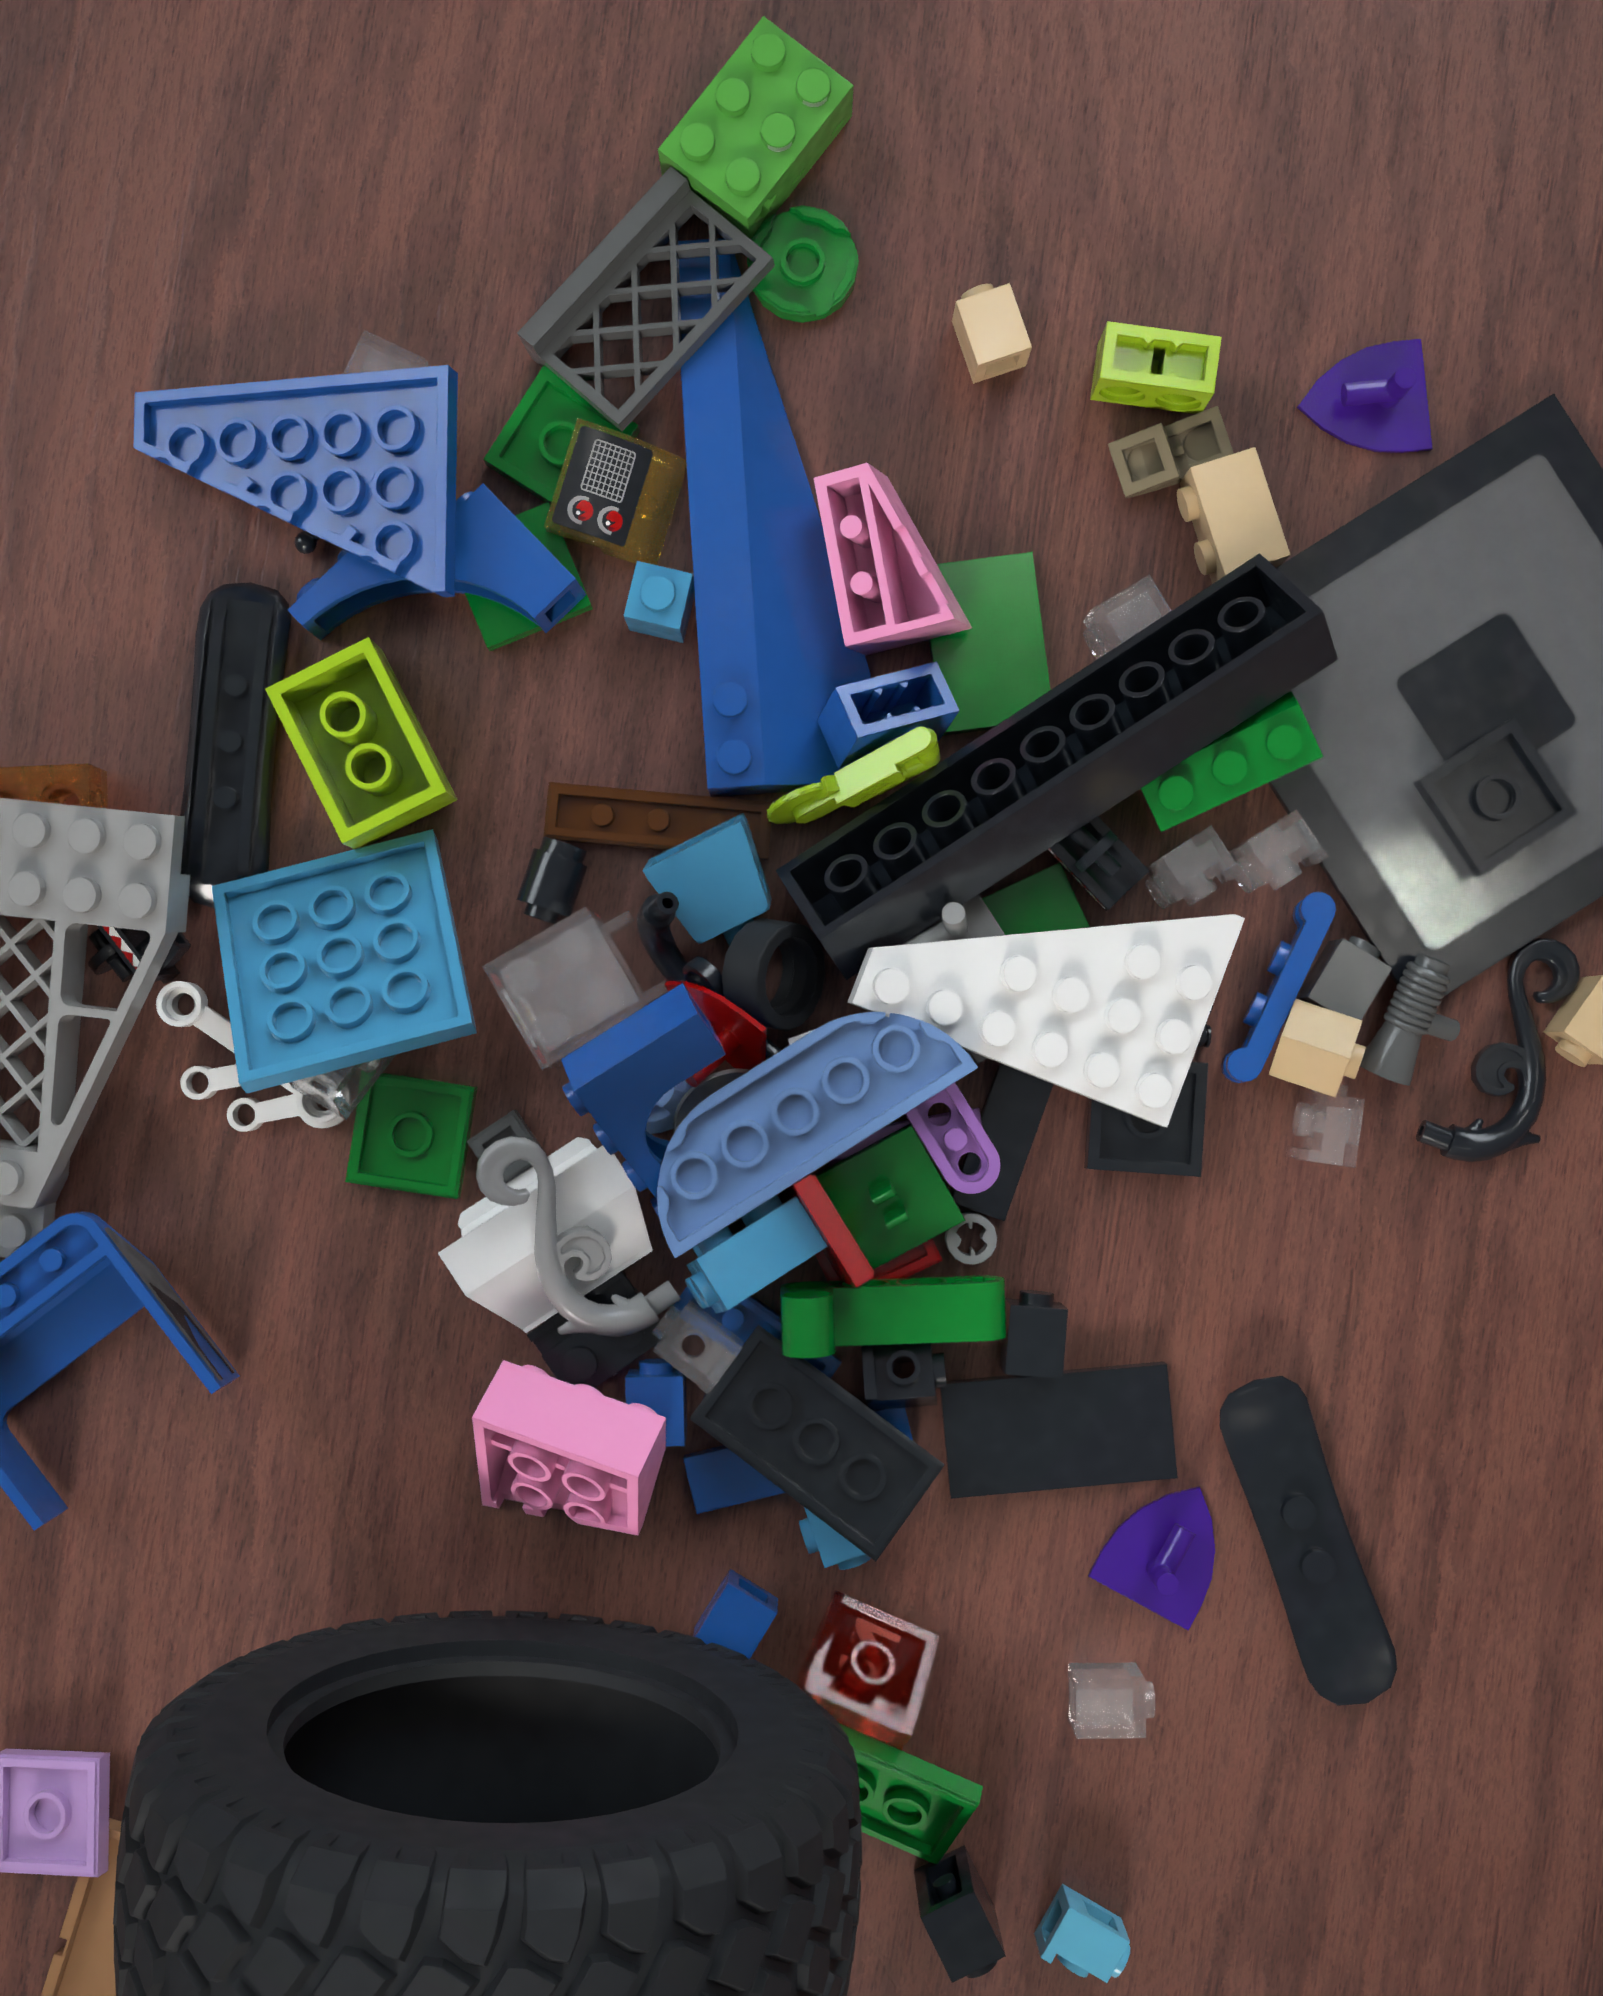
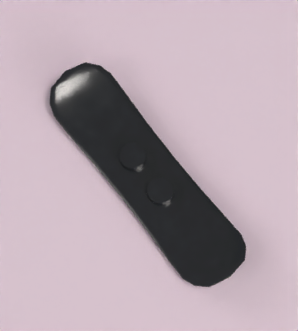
M252 582L223 584L211 591L200 607L195 635L189 742L180 816H185L181 874L190 875L189 898L194 903L214 908L212 886L269 871L271 802L279 716L265 688L283 680L292 618L291 613L288 611L289 603L278 590Z
M1283 1376L1253 1380L1228 1394L1220 1409L1219 1427L1263 1542L1306 1676L1320 1696L1337 1706L1369 1703L1391 1688L1397 1671L1396 1652L1347 1528L1327 1468L1307 1397L1297 1383Z

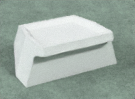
M577 1137L547 1158L552 1166L556 1185L557 1236L574 1226H588L598 1231L610 1246L611 1263L607 1272L597 1280L582 1281L575 1278L573 1269L579 1265L581 1260L579 1257H571L565 1262V1274L569 1282L577 1292L584 1296L652 1252L653 1249L636 1188L628 1178L615 1154L610 1155L603 1145L596 1148L589 1139ZM533 1166L506 1183L507 1186L513 1189L520 1190L526 1188L530 1192L526 1203L506 1206L489 1201L487 1197L483 1198L460 1213L458 1226L461 1229L462 1237L438 1252L465 1296L519 1327L525 1333H528L558 1313L545 1294L538 1277L534 1246L538 1179Z

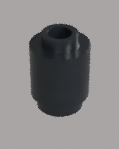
M543 837L540 849H533L516 899L527 903L524 911L525 915L555 925L559 915L571 917L587 870V866L583 865L587 851L552 838Z

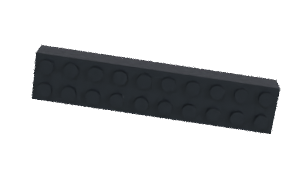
M1259 553L775 871L844 978L848 980L859 973L868 948L905 943L942 918V909L946 904L957 902L963 905L1336 662L1338 658L1324 611Z

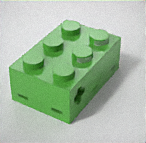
M763 16L658 148L661 173L663 175L670 167H673L688 180L691 191L751 239L763 221L779 210L852 117L854 85Z

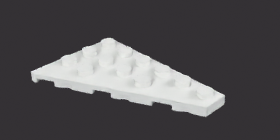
M1236 914L871 947L867 949L847 1003L870 1012H885L886 1017H890V1013H895L922 1020L948 1034L966 1050L1153 1124L1167 1127L1245 918Z

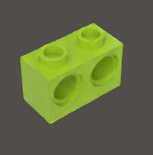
M1107 321L1097 345L1090 400L1190 414L1200 413L1204 411L1214 395L1222 337Z

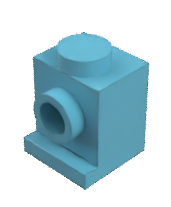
M1064 1884L1059 1888L1034 1932L1041 1959L1051 1964L1056 1954H1058L1057 1958L1071 1972L1081 1977H1087L1090 1973L1108 1983L1111 1976L1117 1978L1122 1973L1129 1959L1130 1940L1122 1918Z

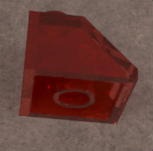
M835 1591L800 1669L796 1685L825 1708L838 1723L902 1750L913 1735L940 1636L839 1591Z

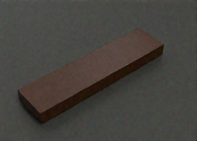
M549 782L544 837L565 842L667 851L744 813L759 859L768 860L772 822H769L767 818V809H769L773 802Z

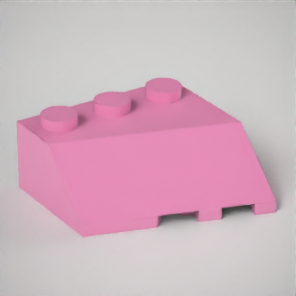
M503 1360L472 1416L482 1505L499 1509L504 1499L524 1503L522 1508L525 1514L544 1517L547 1510L553 1508L563 1510L577 1524L638 1536L645 1520L666 1449V1417L658 1415L646 1405L639 1403L626 1404L606 1397L592 1386L586 1384L573 1385L550 1377L544 1370L536 1366H519Z

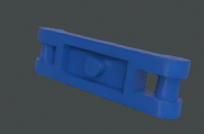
M1313 892L1294 907L1293 920L1297 925V930L1290 944L1282 940L1280 941L1270 960L1267 972L1275 976L1266 995L1256 992L1245 1013L1243 1023L1251 1027L1241 1048L1229 1052L1222 1060V1073L1229 1081L1244 1083L1252 1081L1261 1073L1335 916V902L1328 894Z

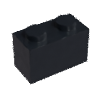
M965 1845L945 1854L938 1864L929 1862L914 1870L920 1918L952 1983L965 1976L967 1978L980 1977L992 1970L997 1961L1006 1956L995 1906Z

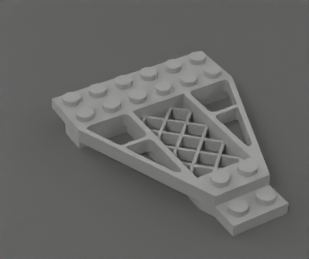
M0 798V936L6 942L0 948V966L15 954L31 974L19 986L13 989L0 973V1019L8 1011H11L26 1030V1033L11 1046L0 1035V1071L6 1067L22 1088L7 1102L0 1096V1123L13 1138V1140L0 1139V1257L7 1258L54 1222L56 1201L69 1176L71 1154L178 932H186L190 875L181 874L185 816ZM5 916L32 918L33 920L17 933ZM88 925L143 930L150 935V942L118 1008L82 1004ZM43 928L53 939L52 957L44 964L39 961L26 944ZM38 985L49 997L48 1013L39 1021L22 1001ZM81 1016L108 1019L110 1025L75 1096ZM33 1042L37 1044L45 1055L44 1070L35 1078L18 1058V1055ZM29 1098L40 1111L39 1127L32 1134L27 1131L13 1113Z

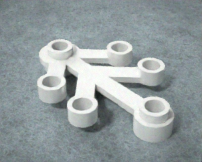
M175 981L161 989L157 996L156 1009L164 1022L176 1027H190L194 1025L234 1053L230 1021L208 1006L207 996L201 987L191 982ZM185 994H189L194 1000V1008L188 1015L182 1014L178 1009V1001ZM236 1064L213 1069L208 1066L190 1067L181 1077V1089L187 1097L194 1100L211 1098L219 1090L240 1087ZM198 1072L204 1073L209 1082L207 1089L203 1093L196 1092L192 1086V1079ZM327 1072L282 1084L281 1086L293 1093L292 1095L262 1102L251 1097L236 1099L228 1107L227 1120L232 1128L240 1132L256 1130L264 1122L300 1116L306 1124L312 1127L330 1128L340 1124L348 1116L352 1107V1092L342 1077ZM322 1089L329 1090L334 1098L332 1107L327 1111L320 1109L316 1104V1096ZM244 1104L250 1105L255 1111V1118L249 1125L241 1123L238 1118V1110Z

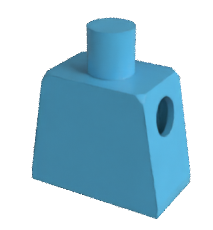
M744 813L649 859L643 869L646 878L658 894L671 892L677 897L679 906L675 916L698 944L723 933L730 946L734 936L747 923L754 921V917L766 912L771 906L770 890Z

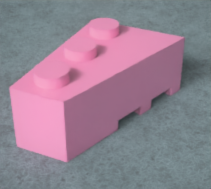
M864 463L814 478L845 647L864 655H870L972 629L886 475L869 463Z

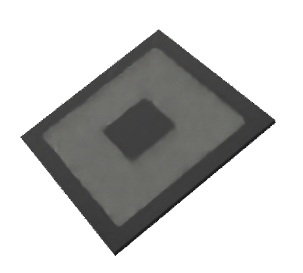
M1552 394L1277 567L1285 577L1324 611L1338 660L1291 690L1306 717L1324 757L1270 781L1268 784L1369 943L1381 951L1380 960L1392 967L1389 974L1396 985L1400 983V977L1404 976L1403 970L1407 969V962H1414L1417 953L1421 952L1451 965L1447 974L1451 982L1447 984V991L1443 992L1447 995L1603 896V469L1555 394ZM1515 717L1578 813L1485 875L1475 878L1413 782L1507 720Z

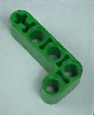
M978 1275L870 1279L857 1288L841 1280L803 1281L781 1285L782 1354L790 1358L830 1356L835 1353V1346L980 1342L1000 1340L1007 1336L1005 1278Z

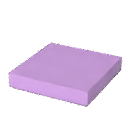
M7 1748L0 1751V1872L99 1877L108 1871L110 1753Z

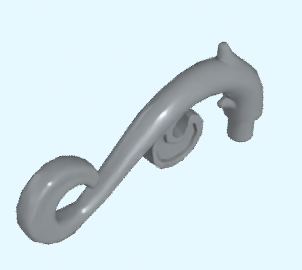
M509 1136L495 1141L484 1150L477 1162L476 1179L480 1191L489 1201L506 1206L521 1205L528 1201L530 1192L526 1188L520 1190L513 1189L504 1182L503 1173L512 1162L517 1160L527 1161L534 1167L537 1173L538 1197L534 1256L538 1277L547 1298L558 1313L568 1320L558 1328L559 1334L586 1333L610 1337L635 1334L660 1321L657 1315L681 1299L669 1280L645 1296L640 1292L631 1299H627L614 1294L611 1297L614 1304L596 1303L577 1292L565 1274V1262L571 1257H579L581 1259L580 1263L573 1269L575 1278L582 1281L597 1280L607 1272L612 1260L608 1242L598 1231L588 1226H574L557 1236L554 1173L546 1153L536 1142L525 1137Z

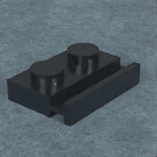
M622 1270L584 1295V1297L596 1303L614 1304L611 1300L612 1295L617 1294L631 1299L639 1291L637 1288H634L627 1278L625 1271ZM559 1313L550 1317L527 1334V1337L531 1342H534L542 1354L541 1357L558 1380L573 1385L586 1384L594 1388L668 1336L660 1321L635 1334L621 1337L598 1336L586 1333L561 1335L558 1333V1328L568 1320Z

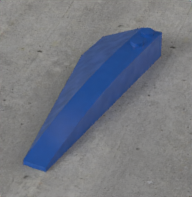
M718 238V241L726 240L724 238ZM709 239L678 241V245L709 242ZM735 254L718 255L719 279L742 276ZM710 256L679 259L680 282L711 280ZM726 292L720 293V299ZM711 294L680 296L681 320L702 319L712 308ZM747 296L703 345L681 366L707 789L710 797L792 792L798 788L821 782L820 779L823 776L834 775V772L838 771V767L817 719L835 687L871 678L865 655L845 647L822 522L754 312ZM681 334L682 340L685 338L687 334Z

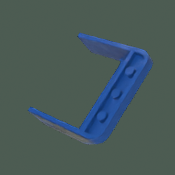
M84 1211L59 1217L0 1262V1486L34 1531L62 1514L68 1507L9 1430L7 1424L8 1415L16 1405L144 1307L149 1311L211 1394L232 1383L240 1376L154 1262L99 1216Z

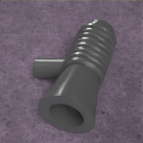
M1421 952L1417 953L1414 962H1407V969L1403 970L1404 976L1400 977V983L1396 986L1397 991L1393 993L1394 998L1390 1000L1391 1005L1387 1007L1388 1012L1384 1013L1385 1022L1365 1049L1360 1064L1362 1068L1390 1081L1410 1086L1422 1035L1428 1034L1447 1041H1453L1457 1038L1460 1032V1023L1456 1019L1437 1014V1006H1440V999L1445 995L1443 992L1447 991V984L1451 982L1450 977L1447 976L1451 967L1450 964Z

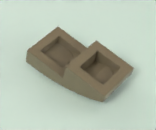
M1218 406L1165 427L1162 423L1108 443L1126 499L1178 484L1190 467L1234 454Z

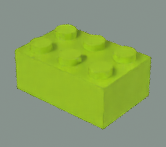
M369 637L265 688L342 844L353 849L365 847L458 800L383 650Z

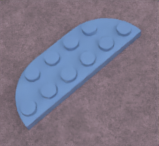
M866 1012L844 1016L820 1026L700 1102L678 1126L666 1148L660 1168L657 1187L658 1215L663 1234L674 1258L682 1255L971 1073L978 1066L959 1043L945 1032L927 1022L895 1013H890V1016L886 1017L885 1012Z

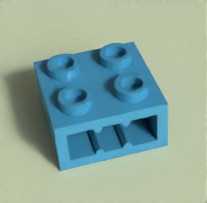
M775 1195L741 1217L746 1225V1228L733 1235L729 1227L726 1226L693 1247L698 1258L686 1265L692 1276L685 1279V1282L702 1309L712 1306L716 1314L728 1311L828 1247L797 1196L782 1204L779 1197Z

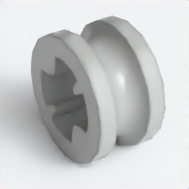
M963 1212L965 1221L945 1231L944 1239L947 1249L955 1259L964 1264L975 1265L982 1263L992 1256L996 1248L997 1234L995 1227L986 1217L977 1212ZM973 1222L982 1225L984 1229L979 1236L985 1242L983 1247L977 1252L972 1247H969V1253L960 1251L957 1247L962 1240L956 1233L958 1228L965 1223L969 1229H972Z

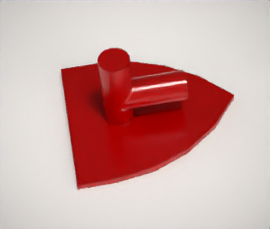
M668 981L664 984L668 992L681 983L685 985L711 1023L726 1053L723 1057L687 1078L685 1081L690 1086L698 1087L725 1060L735 1069L748 1070L753 1069L766 1060L767 1028L722 995L701 985L687 981Z

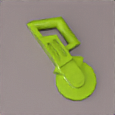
M916 727L834 772V775L823 776L820 779L821 782L798 788L783 795L767 809L769 822L775 824L808 823L827 815L843 805L856 807L876 795H881L940 762L937 735L930 728Z

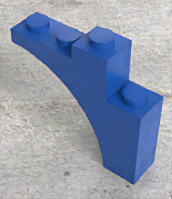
M484 483L474 492H467L456 500L455 593H469L501 603L528 618L545 633L553 628L587 595L576 578ZM342 549L337 557V563L321 578H315L306 583L298 592L296 602L288 611L305 629L321 641L337 626L374 605L398 597L434 592Z

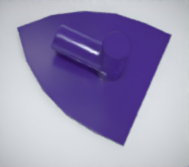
M1421 339L1392 341L1366 347L1340 360L1315 382L1297 407L1321 430L1352 446L1373 452L1391 453L1418 452L1433 449Z
M1200 1487L1166 1494L1139 1508L1117 1527L1100 1551L1088 1574V1577L1188 1631L1203 1604L1212 1580L1215 1556L1212 1519Z

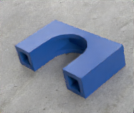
M683 983L561 1059L569 1082L562 1086L570 1104L581 1117L588 1112L597 1122L593 1125V1129L601 1144L610 1155L620 1151L626 1159L622 1162V1166L634 1187L639 1192L648 1188L654 1195L650 1202L657 1215V1187L660 1168L670 1141L655 1137L646 1131L650 1113L656 1103L669 1090L726 1055L711 1023Z

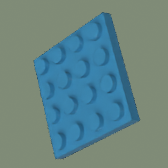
M433 829L212 886L238 1082L246 1094L477 1033L439 843Z

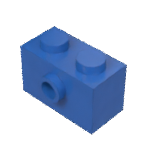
M936 661L835 687L817 722L838 770L916 727L922 726L934 730L939 742L960 710Z

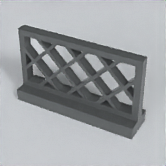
M670 167L517 334L530 357L541 367L544 365L618 429L623 431L680 370L681 366L692 357L775 266L774 260L766 251L691 191L688 180L673 167ZM693 214L709 226V242L678 245V231ZM717 233L726 240L718 241ZM670 240V246H665ZM743 253L753 262L741 277L719 279L718 255ZM710 256L711 280L680 282L679 259ZM670 260L671 283L641 286L640 272L649 262ZM726 292L720 299V293ZM711 294L712 308L702 319L681 320L680 296ZM672 298V321L642 324L641 300ZM632 301L633 325L603 328L602 313L611 303ZM681 334H687L685 338L682 340ZM673 335V351L664 360L643 362L642 338ZM633 339L634 363L604 366L603 341ZM594 342V367L570 369L560 360L573 344ZM644 375H650V376L643 382V376H644ZM634 376L635 392L617 409L605 398L604 379ZM595 380V389L586 381Z

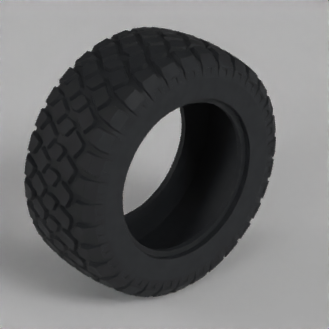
M492 1610L450 1611L448 1617L440 1618L437 1612L395 1616L390 1623L383 1618L352 1622L341 1625L337 1630L328 1627L296 1635L288 1641L280 1640L226 1663L180 1693L161 1709L160 1714L152 1719L141 1736L126 1793L116 1864L113 1917L116 1996H847L859 1922L861 1896L860 1868L862 1865L860 1787L853 1746L849 1743V1737L840 1724L825 1708L796 1684L772 1668L715 1643L705 1644L699 1638L670 1630L658 1633L652 1626L614 1620L609 1625L604 1624L603 1619L600 1617L561 1613L559 1619L548 1618V1612L506 1611L504 1616H493Z

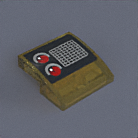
M577 418L544 527L549 533L599 547L603 554L632 563L641 561L657 565L686 474V460L640 439Z

